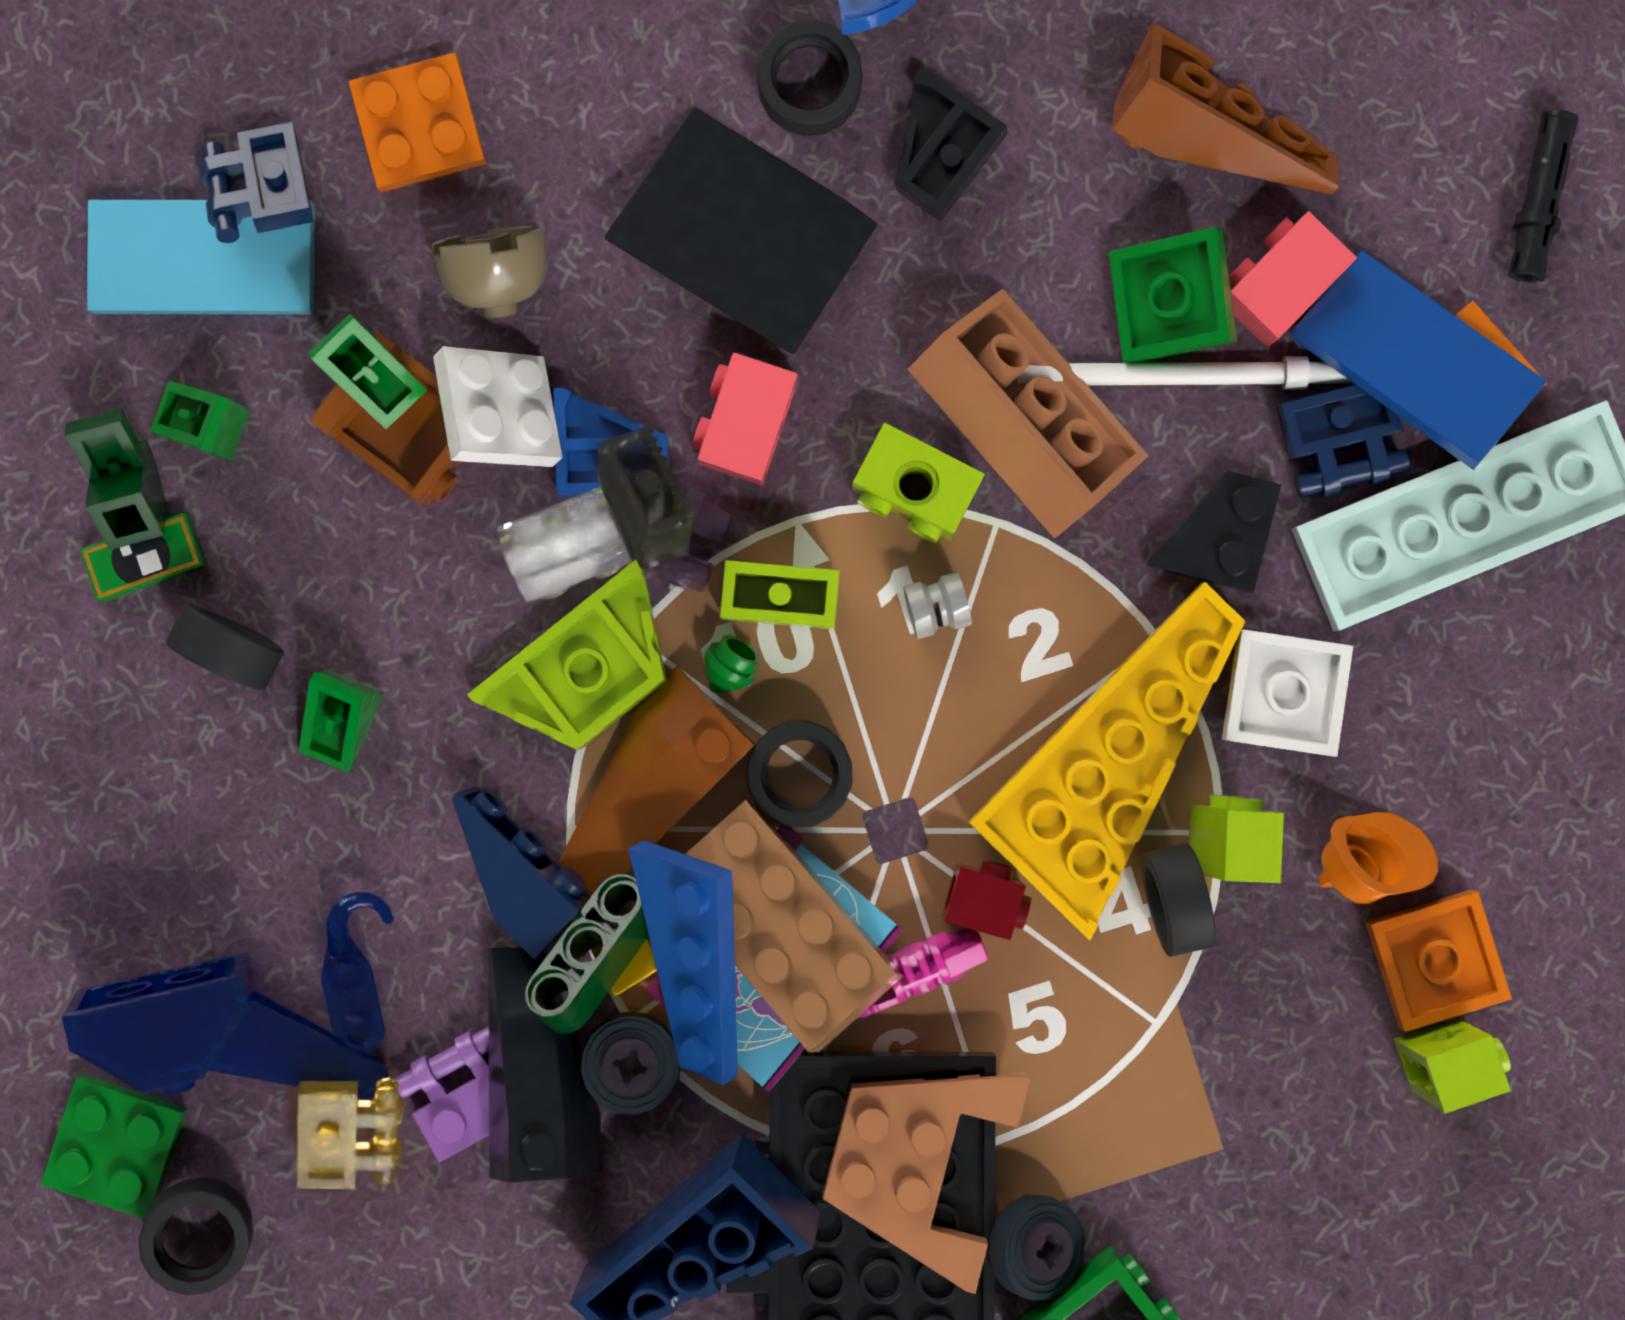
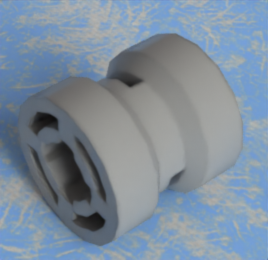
M958 572L941 576L935 584L926 586L921 582L903 586L909 616L917 639L933 636L937 629L949 626L953 629H959L972 625L966 593Z

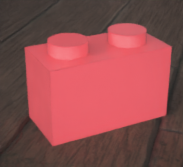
M1310 211L1304 214L1295 224L1286 217L1262 241L1270 250L1256 264L1247 257L1229 275L1234 316L1266 347L1278 340L1357 259Z
M734 352L729 366L719 364L709 396L718 398L711 419L701 417L692 443V449L700 451L697 459L699 464L763 486L798 383V373Z

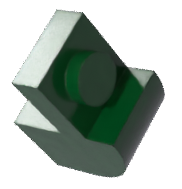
M122 408L66 423L65 438L89 479L86 509L109 550L164 536L166 501L156 461L147 440L139 442Z

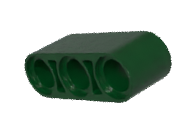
M616 874L607 878L597 888L530 978L525 991L527 1005L552 1031L566 1034L579 1030L588 1021L646 939H648L649 934L635 877L627 874ZM637 900L635 907L628 914L617 916L620 907L624 903ZM603 945L602 951L596 959L584 962V957L591 948ZM568 991L565 1002L560 1007L549 1010L552 999L557 994Z

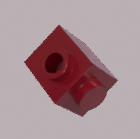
M983 860L981 868L978 869L956 862L941 916L947 923L1011 941L1014 927L1023 929L1030 910L1031 897L1024 895L1026 885L1020 880L1013 879L1015 869L1012 867Z

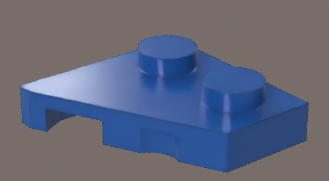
M562 387L554 388V414L563 456L556 463V495L559 498L670 494L669 439L666 435L645 425H639L624 418L623 415L606 407H600L578 397Z

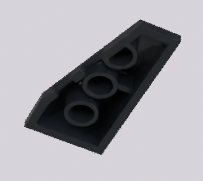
M522 947L488 948L489 1178L507 1183L568 1179L600 1172L601 1114L596 1100L586 1090L580 1072L581 1053L574 1032L560 1034L552 1031L528 1007L525 999L526 986L548 953L546 952L533 959ZM561 993L552 999L549 1010H554L564 1003Z

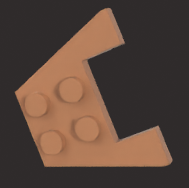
M1008 1072L1007 1075L980 1077L979 1075L958 1076L957 1079L924 1081V1079L851 1083L823 1190V1199L966 1292L975 1294L988 1247L987 1239L934 1225L932 1220L959 1116L965 1114L1019 1128L1031 1081L1030 1075L1024 1072Z

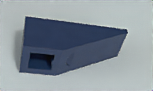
M477 786L457 792L453 796L452 801L493 919L533 959H536L556 945L591 898L585 892L587 886L577 873L568 867H560L545 853L547 851L546 844L537 834L527 828H520L505 814L507 807L497 795L487 789L480 790Z

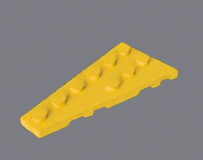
M1206 582L1201 583L968 821L1089 941H1091L1099 925L1098 920L1110 895L1113 896L1126 862L1135 844L1139 842L1177 764L1175 761L1188 735H1191L1199 718L1198 714L1213 683H1216L1245 623V620Z

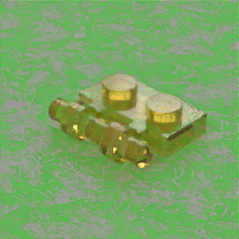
M384 1078L377 1081L375 1097L371 1100H358V1081H300L298 1092L297 1189H355L356 1170H373V1181L379 1185H388L395 1180L396 1167L402 1160V1143L397 1139V1125L402 1122L404 1114V1102L398 1096L399 1084L396 1080ZM357 1128H374V1139L370 1142H357Z

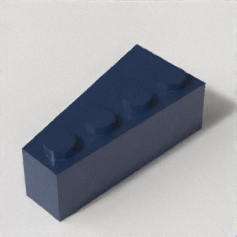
M741 1134L585 1265L570 1304L586 1320H660L673 1314L675 1307L696 1297L702 1301L719 1293L721 1286L746 1274L751 1278L771 1269L772 1262L791 1253L797 1257L814 1249L821 1212Z

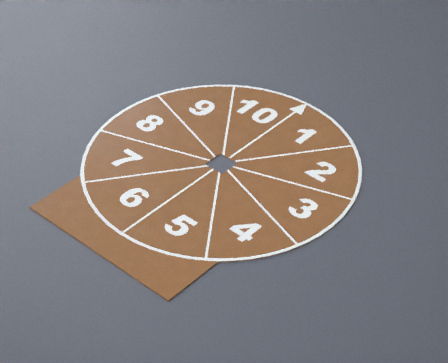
M857 504L838 506L797 516L748 536L719 552L686 576L652 608L666 676L678 666L755 744L768 730L787 721H812L829 728L844 743L852 761L853 784L845 804L828 820L812 827L791 828L803 837L802 845L903 929L884 952V954L889 953L891 955L896 950L915 942H924L930 936L947 932L950 935L968 929L947 923L941 916L956 862L980 869L982 861L988 860L1014 868L968 821L1155 629L1148 619L1115 585L1085 561L1047 538L1013 523L966 510L951 541L940 536L937 543H934L910 531L907 528L910 520L892 511L889 512L887 517H883ZM725 560L840 570L834 630L721 619ZM958 572L966 593L972 625L959 629H953L949 626L937 629L933 636L917 639L909 616L903 586L921 582L926 586L935 584L941 576ZM724 635L738 637L752 646L760 656V663L756 667L758 675L752 684L739 690L713 693L709 689L710 681L705 673L707 667L704 661L705 652L711 643L720 642ZM637 705L581 750H576L567 800L566 846ZM1201 710L1191 735H1188L1175 761L1177 764L1149 822L1126 862L1113 896L1110 895L1098 920L1099 925L1091 941L1015 869L1013 879L1020 880L1026 885L1024 895L1031 897V905L1024 928L1018 929L1014 927L1011 941L979 932L988 954L987 961L965 971L963 977L945 985L942 983L934 990L916 997H907L908 1000L864 1018H856L821 1050L994 1052L996 1056V1076L1007 1075L1008 1072L1028 1073L1031 1081L1019 1128L1000 1123L995 1124V1221L997 1216L1010 1202L1024 1195H1046L1058 1201H1063L1224 1149L1177 1004L1189 983L1202 950L1172 957L1167 956L1159 941L1150 914L1141 865L1142 855L1146 852L1183 843L1189 844L1190 805H1209L1210 795H1222L1220 772L1210 732ZM795 740L781 745L771 755L767 765V782L772 793L782 802L792 806H808L819 801L828 792L833 780V766L828 754L818 745L806 740ZM753 747L656 845L686 854L745 800L756 806L747 787V763ZM905 798H913L928 840V848L906 857L879 864L875 860L862 819L863 813ZM765 815V817L778 830V828L782 824L771 820L768 816ZM632 867L626 874L635 877ZM1204 876L1214 914L1221 880ZM637 900L624 903L620 907L617 916L628 914L635 907ZM590 949V950H589L590 955H591V957H592V960H594L595 958H594V956H593V954H592V951H591V949ZM657 971L616 996L612 994L611 990L609 991L620 1013H646L662 1021L671 1031L666 1006H663L645 990L658 974ZM739 1065L738 1075L724 1085L680 1067L679 1080L702 1099L769 1138L770 1092L764 1089Z

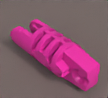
M966 929L950 935L947 932H943L926 938L924 942L918 941L900 948L894 954H885L902 973L903 977L866 1009L859 1018H864L908 1000L907 997H916L934 990L942 983L945 985L963 977L965 971L987 961L988 954L979 932L972 929Z

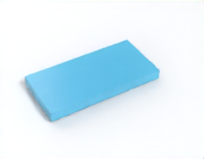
M88 200L87 311L92 314L314 315L315 204L310 200L314 222L257 233L252 217L243 218L238 225L240 235L238 240L232 243H222L216 237L215 227L211 226L208 222L205 205L207 200Z

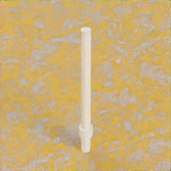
M1284 356L1282 362L1069 363L1072 371L1087 385L1282 384L1283 390H1306L1308 384L1352 383L1327 363L1309 362L1307 356ZM1029 365L1017 377V383H1028L1037 376L1050 378L1054 382L1063 381L1062 375L1051 366Z

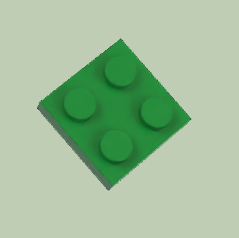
M1211 227L1109 252L1123 362L1137 363L1237 342L1222 229Z
M82 1074L76 1077L40 1185L145 1219L150 1206L160 1195L188 1109Z

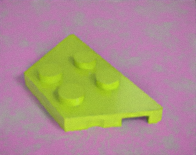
M637 560L631 562L468 693L469 698L479 705L499 712L573 749L581 750L667 681L642 565Z

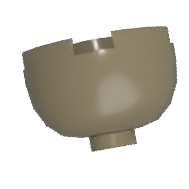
M534 226L487 230L488 234L466 238L465 244H461L460 235L441 239L431 244L435 266L442 286L453 300L464 307L483 308L485 318H500L518 313L516 303L534 296L543 285L547 272V248L543 228L536 230Z

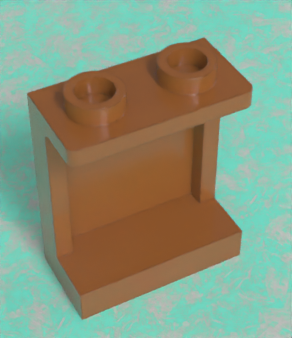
M377 331L374 335L427 391L388 429H385L344 389L336 384L309 422L326 435L340 442L409 494V497L414 501L428 507L432 500H435L437 503L442 502L453 490L459 479V476L454 471L462 461H451L436 375Z

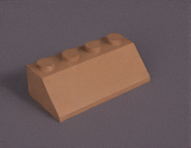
M1001 289L943 332L907 369L1054 539L1092 509L1149 456L1089 386L1072 371L1069 363L1004 289ZM1029 365L1051 366L1062 375L1063 381L1054 382L1050 378L1037 376L1028 383H1017V377Z

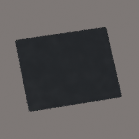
M693 108L607 231L605 239L790 354H794L878 223L836 193L700 109Z

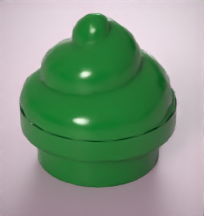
M724 635L720 642L711 643L704 656L707 666L705 673L710 681V691L713 693H724L728 690H739L752 684L758 675L756 667L760 663V656L756 650L747 642L732 635Z

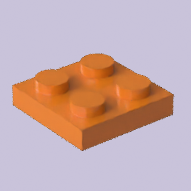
M456 52L348 81L376 187L380 192L487 164L462 68Z
M1470 889L1365 922L1398 1029L1408 1032L1512 999L1479 891Z

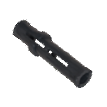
M1549 110V113L1545 111L1541 115L1539 135L1533 155L1522 212L1516 214L1513 225L1517 230V235L1507 275L1516 281L1537 283V281L1543 282L1545 280L1547 260L1553 236L1560 232L1562 220L1558 217L1559 204L1568 170L1573 138L1575 137L1579 121L1578 115L1565 110Z

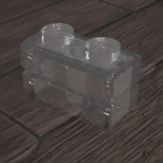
M603 486L497 527L504 559L513 577L516 579L526 602L541 597L545 599L557 598L574 584L592 577L597 579L611 577L622 566L632 562L624 531Z

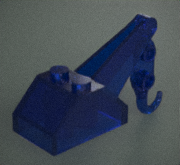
M354 892L342 897L331 908L326 920L328 944L321 982L332 1032L255 991L249 954L244 952L77 990L62 1015L69 1051L142 1093L160 1089L161 1095L178 1094L195 1087V1080L203 1079L208 1071L338 1094L363 1101L377 1100L386 1093L390 1083L389 1070L386 1063L375 1055L376 1049L383 1041L385 1026L371 963L350 936L348 920L355 910L367 907L379 913L385 924H391L394 917L390 906L381 897L370 892Z

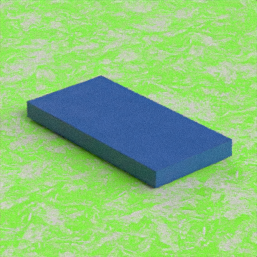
M1361 250L1356 256L1357 259L1335 280L1296 325L1291 338L1461 462L1475 470L1547 381Z

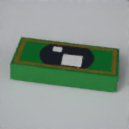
M185 512L165 519L164 536L109 550L105 541L79 549L96 600L101 603L208 566L191 515Z

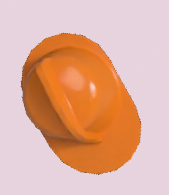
M1374 812L1337 819L1331 828V839L1326 844L1321 855L1324 871L1319 876L1317 882L1321 888L1334 887L1345 898L1354 903L1370 904L1385 896L1420 890L1433 883L1438 873V857L1432 843L1421 829L1396 814Z

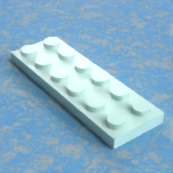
M1606 400L1495 445L1475 470L1458 460L1292 528L1291 530L1332 630L1340 631L1624 515L1625 442Z

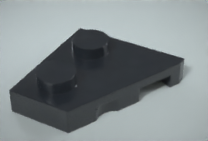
M920 68L915 76L914 99L911 114L907 118L904 133L905 145L903 155L899 159L895 187L898 193L941 222L1007 136L1008 131L1006 124L923 68Z
M1232 471L1224 472L1206 492L1201 501L1179 523L1178 527L1160 548L1151 555L1147 567L1253 593L1282 484Z

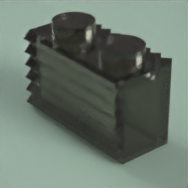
M648 427L603 440L598 445L600 450L597 451L599 462L596 469L598 473L596 478L641 569H648L687 555L691 546L696 513L690 512L691 504L685 502L686 494L681 493L682 485L676 483L677 476L671 474L672 466L667 465L668 457L663 456V448L657 446L658 439L653 437L654 430Z

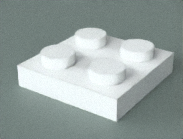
M442 346L433 356L451 461L553 467L563 458L544 356Z
M1242 629L1235 645L1222 740L1337 757L1353 646Z

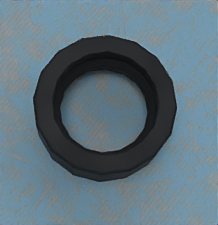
M817 20L793 22L776 31L762 48L756 68L760 102L769 118L785 131L802 136L827 134L843 125L857 108L863 82L861 57L852 40L847 35H842V31L834 25ZM816 47L826 50L836 59L842 70L843 82L840 93L831 104L822 109L805 111L795 108L784 100L778 89L777 73L779 66L789 53L798 48Z
M190 603L184 605L166 639L167 646L187 660L225 679L255 690L266 689L284 655V650L279 645L261 634L223 615Z
M787 721L771 728L754 745L747 763V787L755 805L771 820L789 827H812L830 819L845 804L853 784L852 761L844 743L829 728L812 721ZM806 740L818 745L828 754L833 766V780L828 792L819 801L808 806H792L782 802L772 793L767 782V765L771 755L781 745L790 741Z
M1183 843L1144 853L1141 865L1146 898L1157 936L1167 956L1172 957L1214 947L1216 930L1212 903L1203 871L1194 850L1188 843Z
M206 1177L183 1180L165 1189L150 1206L139 1236L140 1260L150 1278L167 1291L187 1296L211 1293L229 1283L244 1266L253 1236L252 1213L243 1196L225 1182ZM201 1204L215 1208L225 1216L230 1225L231 1241L228 1250L218 1261L208 1266L192 1267L178 1263L166 1252L162 1238L165 1223L175 1211L184 1206Z

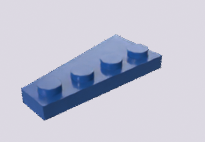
M643 840L628 849L679 1066L724 1085L738 1075L732 870Z

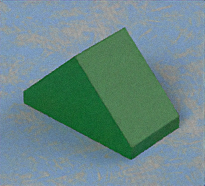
M351 314L343 319L307 354L385 429H388L427 391L387 347Z
M168 380L150 432L232 461L250 409L223 396Z
M314 672L309 680L298 752L350 773L384 694L334 672Z

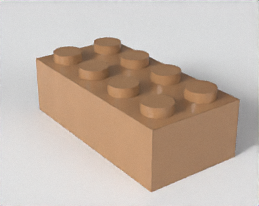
M745 800L685 854L732 870L735 966L808 1052H820L903 977L902 973L759 808Z

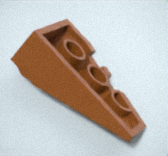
M1153 23L1114 102L1112 131L1116 132L1124 143L1135 149L1144 148L1158 157L1334 194L1340 186L1337 155L1287 116L1278 115L1271 121L1265 116L1259 102L1253 98L1256 94L1255 91L1243 82L1237 88L1230 89L1208 72L1215 62L1214 59L1191 43Z
M678 666L666 676V682L637 705L558 862L562 867L570 868L583 879L587 886L586 891L591 896L607 878L616 874H626L633 867L628 848L643 840L656 844L755 745Z

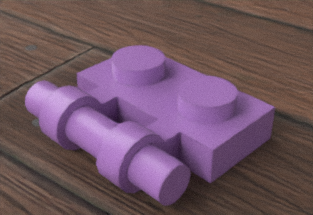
M489 1026L477 1033H474L472 1030L467 1031L455 1038L454 1046L432 1058L429 1055L420 1057L411 1062V1069L394 1078L395 1087L401 1097L406 1098L422 1089L431 1101L415 1110L412 1115L438 1163L489 1136V1058L486 1054L489 1052ZM466 1064L471 1069L474 1078L449 1091L442 1077Z

